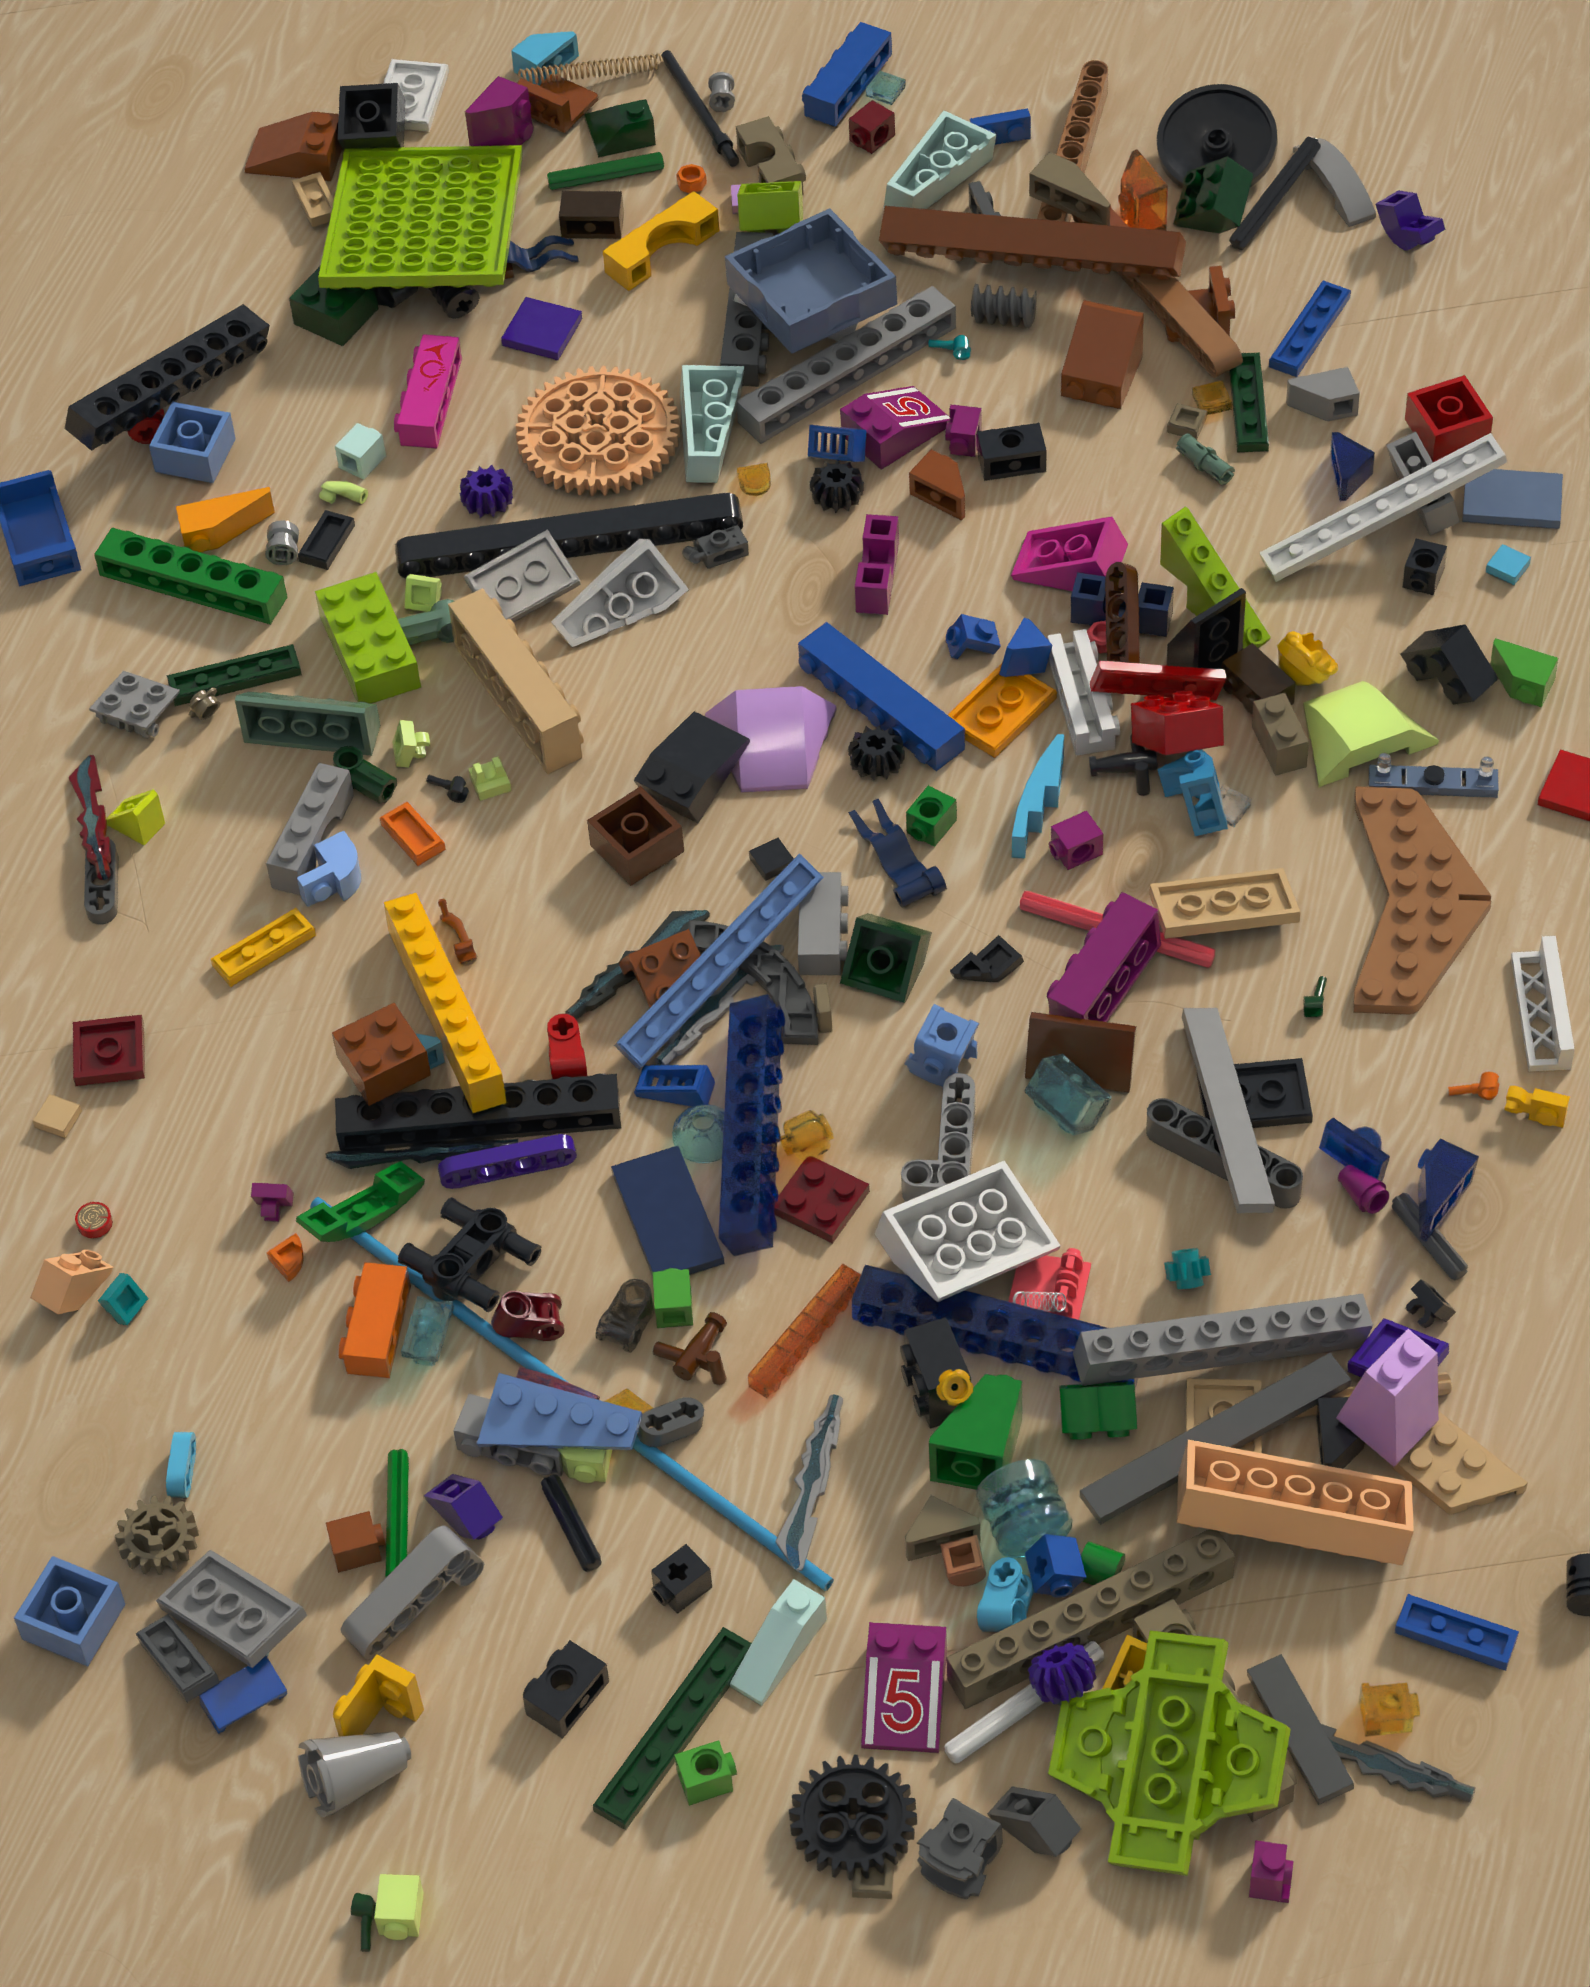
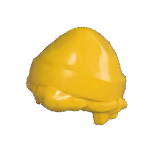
M1295 631L1288 632L1277 645L1279 668L1292 678L1297 686L1321 684L1328 680L1330 675H1334L1338 671V664L1328 654L1327 650L1323 649L1322 641H1314V634L1312 632L1303 635Z

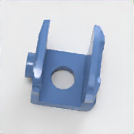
M934 1004L916 1037L914 1054L910 1053L905 1060V1065L909 1068V1072L930 1083L943 1087L948 1076L958 1073V1066L962 1058L969 1059L972 1057L977 1059L978 1048L977 1041L974 1040V1034L978 1029L979 1023L971 1019L968 1021L949 1013L944 1008Z

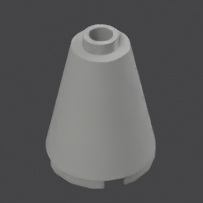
M396 1732L309 1739L300 1743L298 1747L305 1749V1754L298 1756V1762L306 1792L309 1798L317 1796L321 1806L316 1807L315 1810L322 1817L335 1814L407 1768V1760L411 1759L408 1741L405 1737L400 1738Z

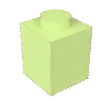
M380 1874L374 1917L379 1935H384L392 1940H403L408 1936L419 1937L424 1895L419 1875Z

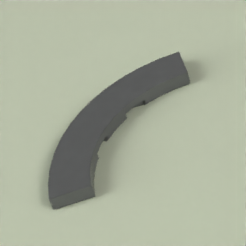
M689 920L688 925L700 955L728 927L722 924ZM763 941L738 968L756 979L772 998L782 1021L783 1044L818 1045V1023L815 1006L805 987V982L782 954Z

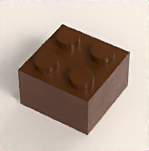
M641 786L587 820L590 846L630 886L684 852L682 826Z

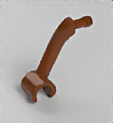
M445 899L438 900V905L442 912L440 919L455 930L460 940V943L453 945L459 964L477 959L473 948V941L469 939L462 920L453 913L448 912Z

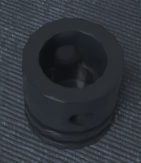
M1589 1553L1573 1556L1566 1564V1606L1569 1611L1581 1616H1590Z

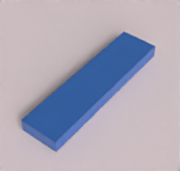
M1323 280L1269 359V367L1298 377L1349 301L1351 290Z

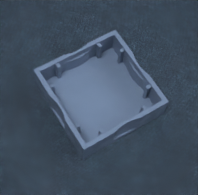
M830 208L792 225L780 234L761 239L725 256L727 285L791 354L898 304L896 276L872 251L865 248L856 239L853 231Z

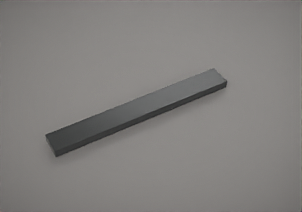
M1328 1353L1080 1490L1079 1497L1101 1525L1177 1483L1179 1469L1188 1440L1238 1449L1316 1406L1318 1398H1330L1351 1386V1378L1333 1355Z

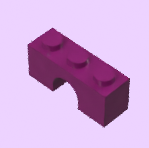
M866 514L862 538V563L858 562L855 581L856 613L888 615L899 547L898 516Z

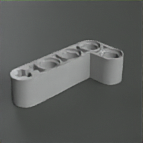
M952 1074L944 1082L938 1160H911L902 1167V1197L906 1202L971 1175L976 1105L975 1083L967 1074ZM957 1098H962V1103L956 1102Z
M439 1526L431 1531L349 1615L341 1627V1633L365 1659H373L376 1654L380 1655L452 1580L461 1587L467 1586L478 1578L485 1564L457 1534L447 1526Z

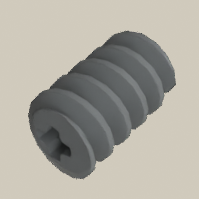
M975 284L972 292L971 316L973 317L974 315L975 321L978 324H981L986 316L990 325L995 324L997 318H999L1002 326H1006L1011 318L1014 327H1018L1023 319L1024 326L1030 328L1035 319L1037 293L1035 291L1033 297H1029L1027 288H1024L1021 295L1017 296L1015 287H1011L1009 294L1005 295L1003 286H999L996 294H992L991 285H987L984 293H980L979 285Z

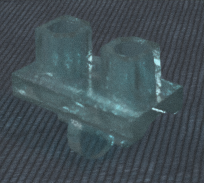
M417 1296L401 1349L402 1357L412 1358L416 1364L433 1366L435 1362H438L454 1309L453 1301L438 1302Z

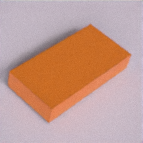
M408 802L380 817L381 826L417 866L446 850L444 841Z

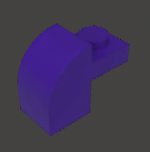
M1398 190L1375 204L1386 234L1394 244L1405 251L1419 244L1432 242L1437 234L1446 230L1442 218L1423 215L1417 193Z

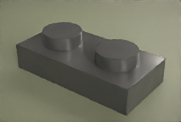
M981 181L969 183V207L972 213L1001 216L999 212L994 211L992 196L989 191L985 192Z

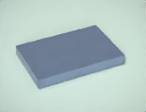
M1494 469L1465 484L1462 522L1560 529L1563 474Z

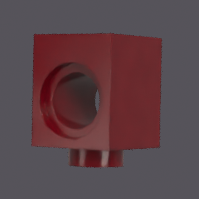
M873 100L849 118L850 142L871 154L895 136V113Z

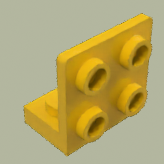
M376 1654L369 1665L365 1664L362 1666L356 1676L353 1688L347 1696H341L334 1707L333 1718L339 1737L363 1735L383 1706L390 1714L397 1718L405 1716L416 1722L424 1711L415 1674Z

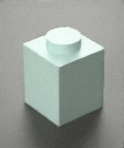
M356 423L335 445L338 467L363 480L386 457L383 435L377 430Z

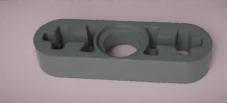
M95 838L89 844L98 858L100 852L97 838ZM111 839V861L109 863L111 875L108 883L100 886L93 884L94 879L97 878L96 868L87 860V851L85 852L84 906L88 919L95 924L109 923L117 915L118 853L115 843ZM101 863L102 876H107L104 865ZM98 898H103V899H104L105 905H103V909H102V910H98V909H99V899H98Z

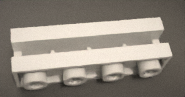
M1086 629L1073 631V642L1064 644L1061 633L1048 635V641L1053 645L1049 656V664L1075 755L1079 756L1114 750L1115 736L1120 735V725L1117 715H1111L1110 710H1113L1111 693L1093 692L1090 688V680L1097 666L1096 661H1098L1096 642H1090Z

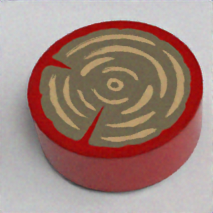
M100 1202L84 1204L75 1215L78 1231L87 1238L104 1236L110 1231L113 1224L109 1208Z

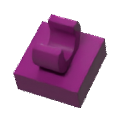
M252 1183L251 1198L257 1205H261V1217H264V1221L279 1222L280 1206L292 1207L294 1192L287 1184Z

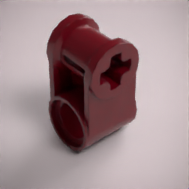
M516 1290L509 1291L503 1295L492 1316V1327L496 1333L507 1338H529L540 1341L556 1340L562 1337L565 1331L564 1324L560 1321L559 1315L562 1299L553 1293L540 1294Z

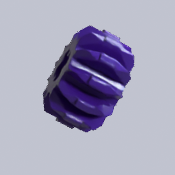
M493 465L488 469H482L479 466L476 472L468 470L466 478L461 479L460 500L469 514L477 513L480 518L485 514H491L494 518L496 511L505 512L507 505L512 504V481L506 475L504 469L495 470Z
M1067 1643L1060 1647L1055 1645L1053 1649L1043 1650L1041 1656L1034 1657L1031 1660L1032 1665L1028 1668L1029 1680L1036 1694L1039 1695L1042 1702L1051 1701L1053 1704H1058L1065 1700L1070 1702L1072 1698L1082 1697L1084 1691L1091 1690L1094 1687L1093 1682L1097 1678L1093 1659L1090 1658L1083 1645L1073 1646L1072 1643Z

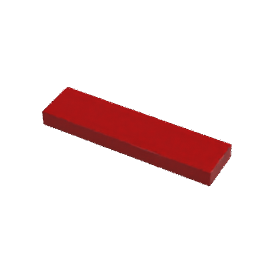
M1099 660L1090 680V688L1093 692L1147 696L1160 695L1163 697H1173V692L1192 691L1193 696L1209 697L1210 700L1216 701L1227 678L1225 670Z

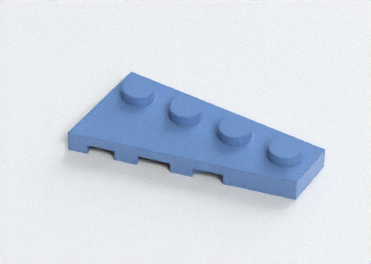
M499 1373L477 1445L478 1447L510 1446L512 1448H526V1446L558 1449H563V1447H580L584 1449L632 1450L643 1414L638 1410Z

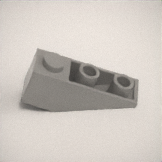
M468 1394L453 1430L457 1450H461L466 1455L472 1457H479L481 1455L496 1459L499 1463L507 1466H514L516 1464L531 1468L534 1472L541 1475L556 1474L562 1476L564 1471L561 1454L555 1448L526 1446V1448H512L510 1446L478 1447L477 1441L490 1399Z

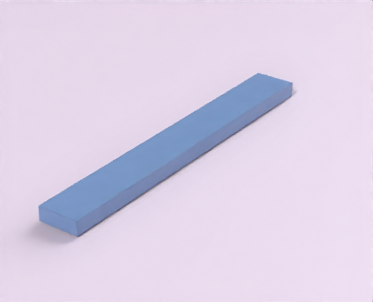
M799 853L614 1046L638 1070L642 1068L824 877Z

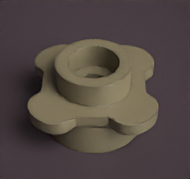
M211 688L207 692L201 690L196 693L190 700L189 706L191 711L189 716L191 718L198 716L200 720H204L213 715L220 707V702L215 697L217 690Z

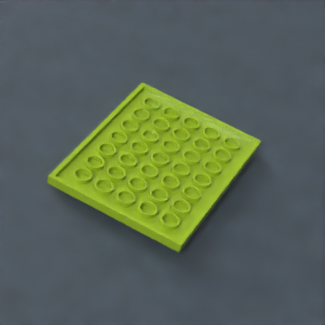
M522 145L345 148L318 276L319 288L337 290L345 287H360L362 289L392 287L398 289L405 286H422L424 288L453 286L459 288L466 285H483L485 287L504 285L523 156Z

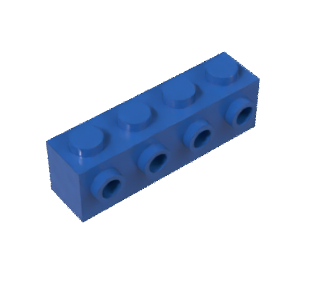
M860 22L853 32H849L845 42L839 49L833 52L826 66L820 68L817 77L811 85L805 87L802 93L804 115L836 127L891 57V32Z

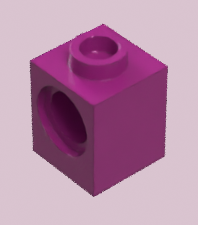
M1084 811L1051 826V841L1048 845L1054 859H1060L1066 869L1070 870L1103 855L1104 834L1090 814Z

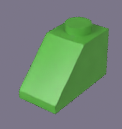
M1495 638L1490 664L1511 698L1542 707L1556 678L1558 658Z

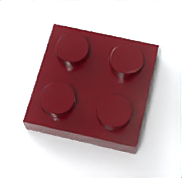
M142 1014L73 1022V1079L75 1086L145 1079L144 1021Z
M808 1154L771 1205V1213L833 1244L869 1194L870 1186L869 1183Z

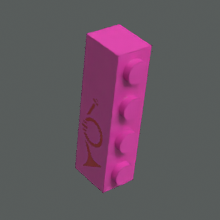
M423 334L420 345L415 346L413 352L414 366L413 369L409 368L407 373V391H402L401 412L400 414L396 413L394 418V431L399 433L401 446L438 448L462 361L459 337Z

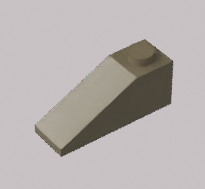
M1048 152L1029 173V196L1092 224L1110 226L1111 204L1074 162Z

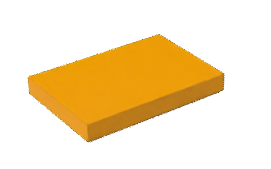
M1002 663L948 714L949 717L965 728L966 741L993 758H996L1057 699V691L1030 674L1009 677L999 675Z

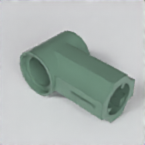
M445 599L438 601L428 612L398 619L409 645L436 638L446 643L454 642L448 606L454 600Z

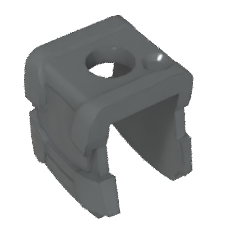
M952 1798L944 1812L943 1819L933 1830L929 1829L917 1842L920 1845L917 1861L922 1866L921 1874L933 1885L951 1895L963 1899H968L970 1896H979L987 1876L983 1875L987 1864H990L995 1859L1003 1844L1002 1824L989 1819L962 1804L959 1800Z

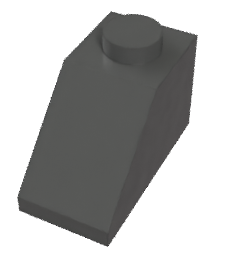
M1014 1786L987 1813L991 1820L1002 1824L1004 1830L1034 1853L1057 1857L1071 1846L1072 1839L1081 1830L1056 1794Z

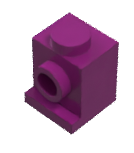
M950 404V422H947L945 441H950V454L975 457L977 452V432L982 431V408Z
M1255 1840L1249 1890L1250 1898L1289 1903L1294 1861L1286 1860L1287 1845Z

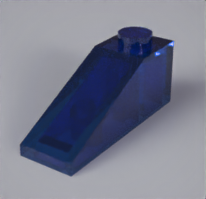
M1441 1138L1431 1150L1425 1149L1418 1163V1168L1422 1169L1418 1182L1419 1236L1425 1242L1472 1183L1479 1156Z

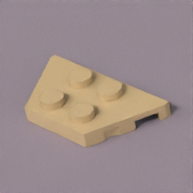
M1438 1411L1439 1420L1393 1467L1396 1472L1407 1481L1412 1482V1485L1449 1515L1465 1511L1473 1505L1482 1506L1495 1502V1497L1515 1492L1516 1495L1523 1494L1528 1484L1527 1481L1440 1411Z

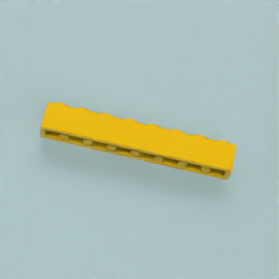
M417 893L384 902L388 932L433 1029L441 1041L442 1048L472 1112L476 1113L505 1104L506 1096L502 1072Z

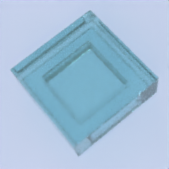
M879 71L866 87V96L892 105L905 89L906 79Z

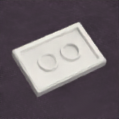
M391 59L383 84L398 83L406 100L405 130L430 132L449 74L448 64Z

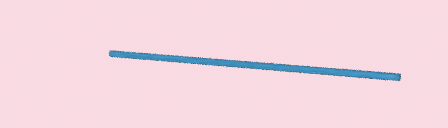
M317 1197L312 1201L310 1208H313L321 1204L322 1202H324L330 1208L332 1206L324 1200H322L320 1197ZM366 1231L351 1237L352 1240L384 1264L405 1266L398 1263L397 1254ZM407 1267L411 1284L548 1386L588 1397L510 1338L496 1333L490 1323L459 1300L443 1301L438 1299L432 1291V1286L425 1283L422 1275ZM637 1433L633 1445L634 1450L794 1569L799 1568V1553L786 1544L788 1561L776 1544L777 1536L657 1447H649L639 1440ZM806 1559L804 1568L800 1573L822 1590L827 1591L833 1584L834 1579Z

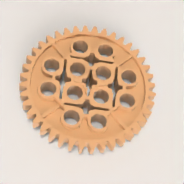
M590 366L588 373H584L578 368L576 376L565 372L566 379L562 380L555 376L554 385L545 382V391L536 389L535 397H528V405H522V414H518L519 423H516V440L519 454L522 455V462L527 463L529 471L535 472L536 478L543 477L544 484L547 485L554 482V489L556 490L565 485L566 493L577 488L578 495H582L586 489L589 490L591 496H594L597 490H601L602 494L606 496L610 488L616 494L620 492V486L631 490V482L643 485V476L653 479V471L661 472L662 464L670 463L669 456H674L675 447L679 446L680 419L677 406H674V399L668 398L667 390L661 391L660 383L652 385L651 377L642 380L640 372L631 376L630 369H626L620 374L616 366L611 372H607L606 366H602L599 372H596L593 366Z

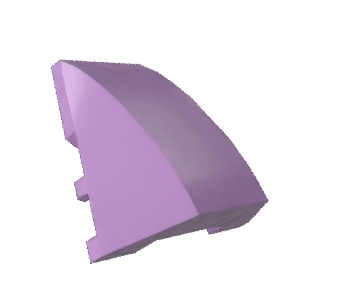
M803 686L735 690L707 711L705 717L750 739V743L731 771L741 792L808 789L819 759L821 746L827 738L828 727L832 717L834 718L837 708L833 703Z

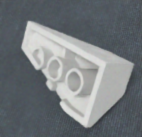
M639 539L616 558L551 623L569 646L574 647L622 626L637 622V620L666 610L689 589L650 539Z

